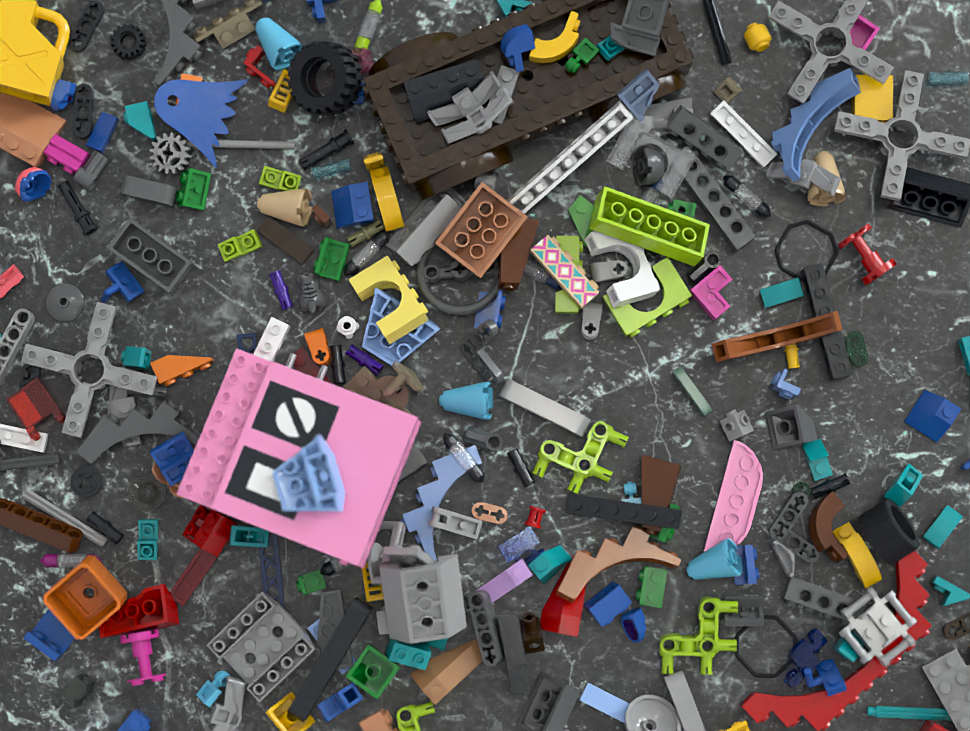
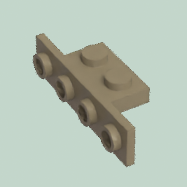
M246 0L244 2L245 5L240 8L235 7L229 10L228 15L223 18L217 17L214 19L211 25L197 29L193 35L196 42H199L214 33L223 49L255 30L246 14L262 5L261 1Z

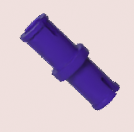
M281 271L270 273L269 276L275 288L274 294H277L282 310L293 307L294 305L287 291L289 288L284 283Z
M353 344L350 345V350H347L345 353L357 361L359 366H366L376 376L381 372L379 370L383 369V365L371 358L369 353L365 354Z

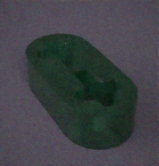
M852 331L845 338L849 360L853 366L862 367L868 361L864 337L860 332ZM852 335L859 338V341L856 342L857 348H855L854 342L849 340L852 338ZM856 350H858L860 356L864 357V359L861 360V364H859L858 361L854 360V358L857 356Z

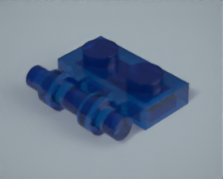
M530 526L497 546L507 563L513 559L518 562L521 560L520 555L529 550L532 555L524 559L527 566L545 552L544 548L538 551L534 548L540 541Z

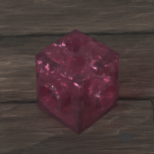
M357 47L355 50L351 49L352 54H355L358 60L363 59L360 74L364 76L366 72L369 73L371 67L375 64L373 63L374 58L370 56L372 52L364 47L361 50Z

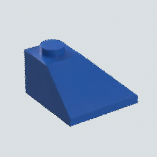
M924 390L904 422L937 443L952 425L961 408L941 396Z

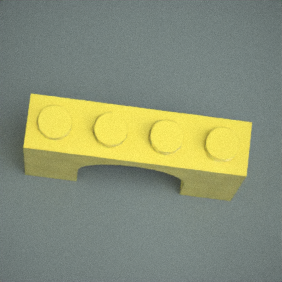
M387 255L350 278L349 281L362 302L374 295L375 288L380 290L396 289L402 293V299L398 308L376 322L390 345L429 319L426 316L428 310L423 302L419 304L416 300L419 298L414 288L409 289L407 286L410 284L404 274H399L400 267L395 260L391 261Z

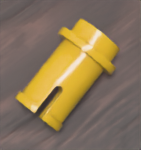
M796 344L786 346L784 350L786 352L788 369L800 367L797 353L799 348H797Z

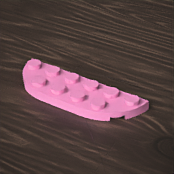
M733 440L704 546V552L728 538L733 540L737 546L748 534L753 521L762 487L763 472L754 452L737 440Z

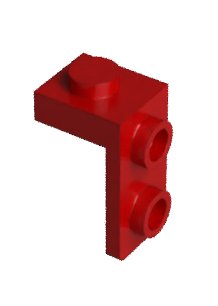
M257 45L246 54L247 58L243 62L246 67L245 71L252 77L258 76L261 79L260 83L268 89L270 86L274 89L276 83L255 67L265 55L264 50Z

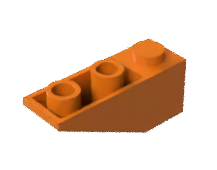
M167 355L150 364L156 377H158L159 384H165L167 387L176 383L175 379L180 377L185 379L194 375L193 371L200 369L203 371L210 368L211 363L215 361L211 357Z

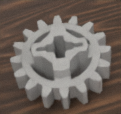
M163 133V138L157 136L158 142L151 143L155 147L154 149H149L153 153L150 159L155 160L153 166H159L158 171L163 172L165 170V174H170L172 170L173 174H177L178 169L184 170L183 164L189 165L186 159L192 156L187 154L191 147L185 146L188 143L187 140L181 141L183 136L178 135L176 137L175 133H170L169 136L168 133ZM168 151L173 152V156L168 155Z

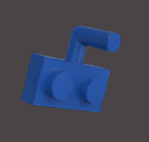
M122 261L106 270L105 274L112 281L113 285L105 289L101 302L107 303L110 296L117 291L121 293L128 303L144 293V289Z
M833 658L814 664L819 677L813 678L812 670L810 668L804 669L806 685L811 688L823 684L828 696L847 691L846 684Z

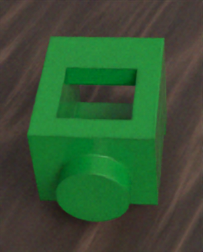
M674 199L673 203H669L668 209L679 213L678 208L682 207L685 209V212L680 214L694 218L697 203Z

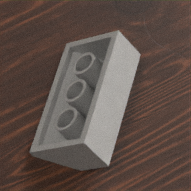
M444 192L423 200L405 220V227L398 228L385 246L410 266L417 264L422 259L424 252L433 247L434 241L441 236L461 210V207Z

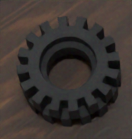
M123 24V27L119 25L117 30H113V35L110 37V45L121 59L130 60L133 58L135 60L137 59L136 56L139 55L140 57L142 55L141 52L145 51L146 38L137 26H133V24ZM127 35L135 38V45L130 49H126L121 45L122 39Z

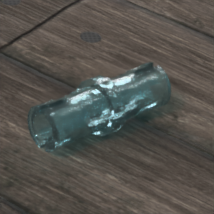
M951 70L946 72H929V84H946L947 86L955 83L967 84L969 73L968 71L951 72Z
M349 158L333 163L329 161L328 164L312 167L314 179L328 175L335 176L336 173L351 170Z

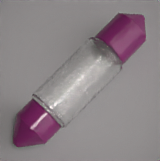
M87 553L45 554L40 559V562L45 567L73 569L88 555H96Z

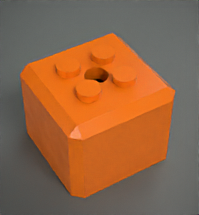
M92 555L84 558L43 595V603L75 639L81 640L120 609L127 599V591L98 558ZM85 588H92L95 595L93 597L86 596Z

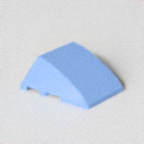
M375 288L362 347L392 366L394 362H401L439 331L440 328L429 319L389 345L376 322L395 311L400 305L401 300L394 295Z
M321 435L316 436L315 440L304 446L299 453L289 458L272 472L283 511H343L345 490L335 455Z

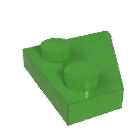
M580 195L568 209V212L574 221L584 246L587 248L585 238L594 231L589 229L594 205Z

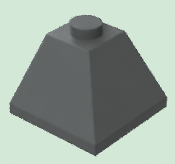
M798 404L766 412L773 449L818 440L814 421Z

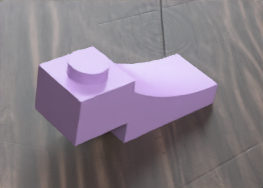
M522 558L476 591H487L493 603L531 577L533 573Z

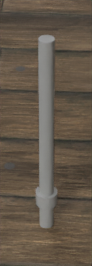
M182 139V140H181V141H183V140H187V141H188V143L185 145L186 147H196V146H195L193 143H191L188 139ZM218 140L219 146L211 144L214 148L295 149V142Z

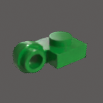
M585 37L572 51V54L577 58L574 59L572 57L565 64L566 70L574 74L581 66L580 61L587 66L599 53L600 49Z

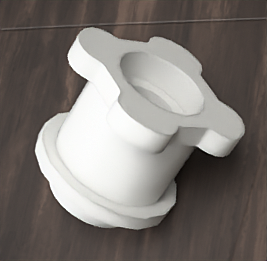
M349 316L341 318L337 326V331L345 335L347 339H351L353 333L359 329V324ZM349 323L351 324V327L349 329H345V324Z

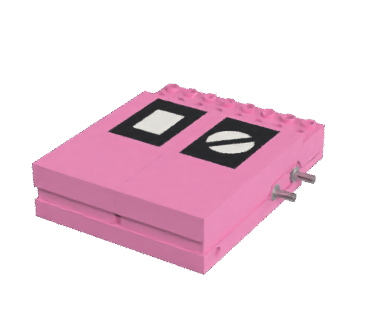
M236 348L177 495L341 559L340 564L345 566L351 563L364 569L421 426V421L414 415L323 381L328 369L327 366L322 365L317 378L292 369L296 359V355L290 353L286 365L283 366ZM321 435L335 455L345 490L343 511H283L272 472L289 458L299 453L304 446L315 440L316 436Z

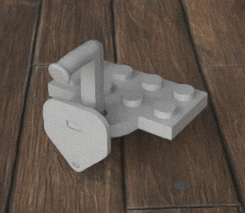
M382 521L378 532L381 530H392L389 547H382L379 543H374L367 559L371 582L382 585L379 565L399 562V568L438 563L429 554L423 552L419 546H402L406 526L400 521Z
M955 649L922 668L957 730L970 731V665L966 666L958 650Z

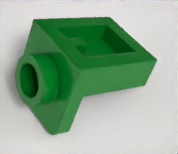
M321 569L298 577L299 581L296 582L299 593L303 592V595H307L327 588L324 576L320 574Z

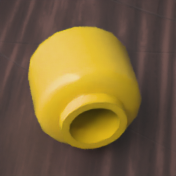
M752 23L747 26V30L744 33V39L751 50L761 52L770 46L769 43L772 37L764 24Z

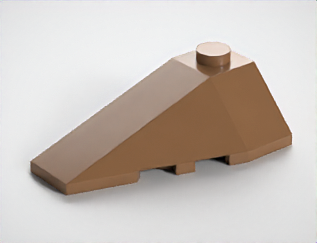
M477 638L429 659L426 670L416 668L410 674L420 689L434 704H437L483 661Z

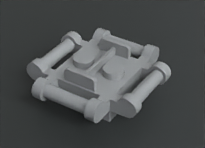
M870 587L866 590V594L848 608L845 607L840 611L849 624L839 634L848 641L860 656V661L863 664L875 656L884 667H887L893 658L908 646L912 647L916 643L906 630L913 626L917 620L911 617L895 597L896 594L893 590L880 599L876 591ZM872 600L874 604L854 619L852 614ZM889 601L906 623L901 625L886 607L885 603ZM851 630L867 648V650L869 651L868 653H866V651L850 633ZM901 636L903 641L886 655H883L881 650Z

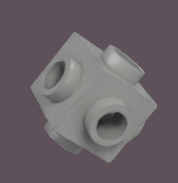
M735 409L725 414L727 418L720 420L729 442L754 431L745 410L737 413Z

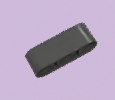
M124 175L119 194L173 207L177 188L163 183Z

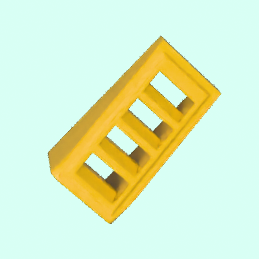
M285 69L268 100L269 107L282 113L286 112L292 99L290 94L292 89L287 90L281 87V85L288 87V82L284 81V78L290 80L288 71ZM278 92L287 95V97L279 95Z
M381 152L363 157L368 171L385 165Z
M366 563L364 569L362 568L366 601L384 599L382 585L369 587V584L372 582L367 577L370 576V573L366 571V568H368V563ZM381 590V594L370 595V591Z

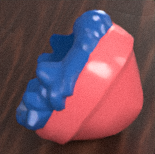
M38 167L25 169L17 177L15 191L24 202L41 198L46 195V190H50V185H52L51 177L45 170Z

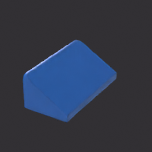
M102 112L86 146L103 154L119 119Z

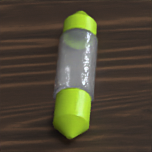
M380 0L371 2L368 10H366L354 45L357 55L365 53L370 41H372L383 8Z

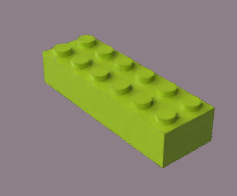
M604 186L596 196L589 229L695 266L704 257L710 224Z

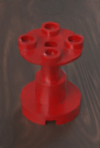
M866 224L838 244L839 249H842L852 242L863 258L860 262L868 272V275L861 279L865 286L897 265L894 258L884 263L878 252H872L864 241L862 235L872 228L869 224Z

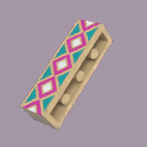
M547 235L530 250V253L576 305L582 309L599 294L597 290L599 287L592 279L589 281L584 276L586 274L584 269L580 265L576 267L572 262L573 257L567 251L563 252L559 248L561 245L554 236L550 238Z

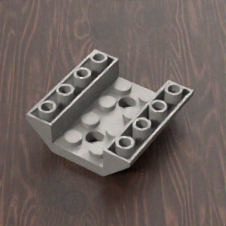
M457 554L438 556V563L399 568V562L379 565L390 639L410 644L450 638L467 627ZM424 581L428 585L424 589H419L417 584ZM426 617L431 618L432 623L424 625L422 620Z
M261 592L207 644V647L219 660L224 658L249 685L246 689L258 702H261L316 649L306 631L280 603L264 592ZM276 626H279L283 629V635L281 637H278L274 634V628ZM247 653L255 655L256 660L254 663H249L246 660Z

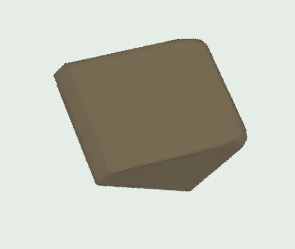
M728 77L713 92L722 102L725 101L728 104L742 89L732 78Z

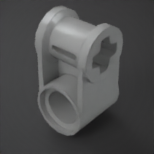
M621 260L590 264L592 280L595 283L621 279L627 273V265ZM616 265H620V268H624L621 274H618L617 271L613 270L616 269Z
M589 302L583 308L581 331L585 339L593 340L598 336L603 304ZM589 326H592V329L596 331H592V334H588V330L585 329H588Z

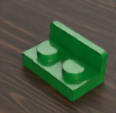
M192 168L185 169L180 175L181 188L176 195L177 206L204 211L211 173Z
M644 566L643 570L640 569L638 581H642L641 589H637L635 600L639 601V605L662 608L667 576L666 569Z

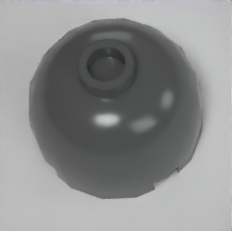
M638 148L635 151L633 160H636V167L633 166V175L636 183L653 185L660 181L667 170V162L662 154L654 148Z

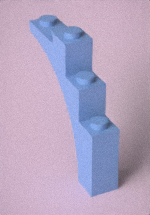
M850 68L818 82L809 95L808 102L790 109L791 124L772 132V147L780 153L784 162L782 166L783 172L793 182L801 179L800 166L802 155L816 128L835 108L861 93L859 80Z
M475 445L432 461L433 466L430 469L433 477L438 476L439 480L418 487V492L415 494L419 504L423 503L424 506L402 514L403 519H401V522L405 524L406 530L408 529L409 533L417 530L418 534L415 535L418 546L422 545L425 553L429 554L433 560L437 561L433 542L434 527L428 525L429 519H432L433 515L432 508L433 506L439 507L446 492L457 479L476 464H482Z

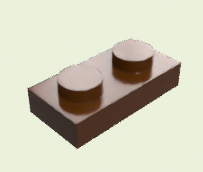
M316 204L312 208L314 213L312 217L320 227L324 225L328 229L332 225L331 219Z

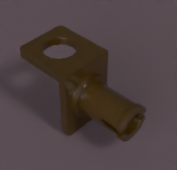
M531 612L525 613L523 620L520 621L526 654L544 651L545 647L539 617H535V614ZM533 643H538V644H540V645H539L538 647H536V648H530V647H529V646H530L531 644H533Z

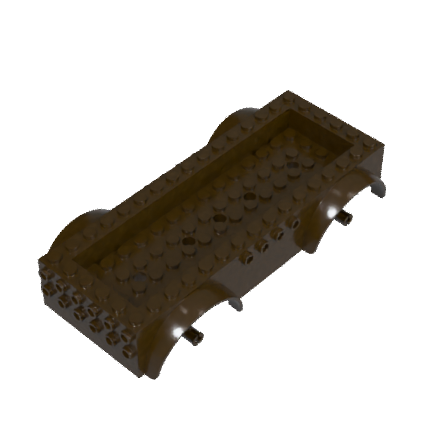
M542 0L537 5L535 3L527 5L523 11H513L502 20L500 18L494 19L488 26H478L471 33L460 38L451 32L426 34L402 43L384 54L371 67L368 77L363 79L365 85H362L367 101L371 100L370 106L374 117L379 118L377 122L382 135L386 134L387 147L390 152L393 151L394 153L392 155L397 169L402 171L400 175L405 187L408 186L411 193L417 191L419 197L425 200L469 179L513 162L511 150L587 117H591L593 123H595L621 100L617 93L645 69L660 84L657 92L652 97V101L687 87L684 76L691 69L694 55L692 50L686 47V37L683 31L680 32L677 27L679 22L676 15H672L669 9L671 7L670 2L659 36L661 39L655 57L624 49L613 59L607 61L599 52L587 66L580 61L581 66L574 74L572 72L569 73L566 70L567 67L559 65L558 62L560 60L567 62L572 57L576 59L577 57L572 54V51L585 37L597 46L598 43L610 36L611 23L622 25L629 0ZM571 11L579 13L578 20L581 22L576 32L579 33V39L572 51L565 57L550 63H535L529 61L531 50L521 53L524 70L520 71L512 95L514 103L509 105L503 123L499 125L492 123L491 128L482 134L474 133L449 145L441 129L445 130L468 120L466 117L438 127L434 125L431 119L420 123L415 122L405 91L404 81L478 59L484 79L491 71L497 77L501 65L513 68V66H509L507 57L500 49L501 40L506 32L514 27L527 24L532 30L534 42L536 38L544 41L553 40L564 31ZM525 75H530L533 79L530 81H525L523 77ZM489 101L483 105L484 108L488 106Z

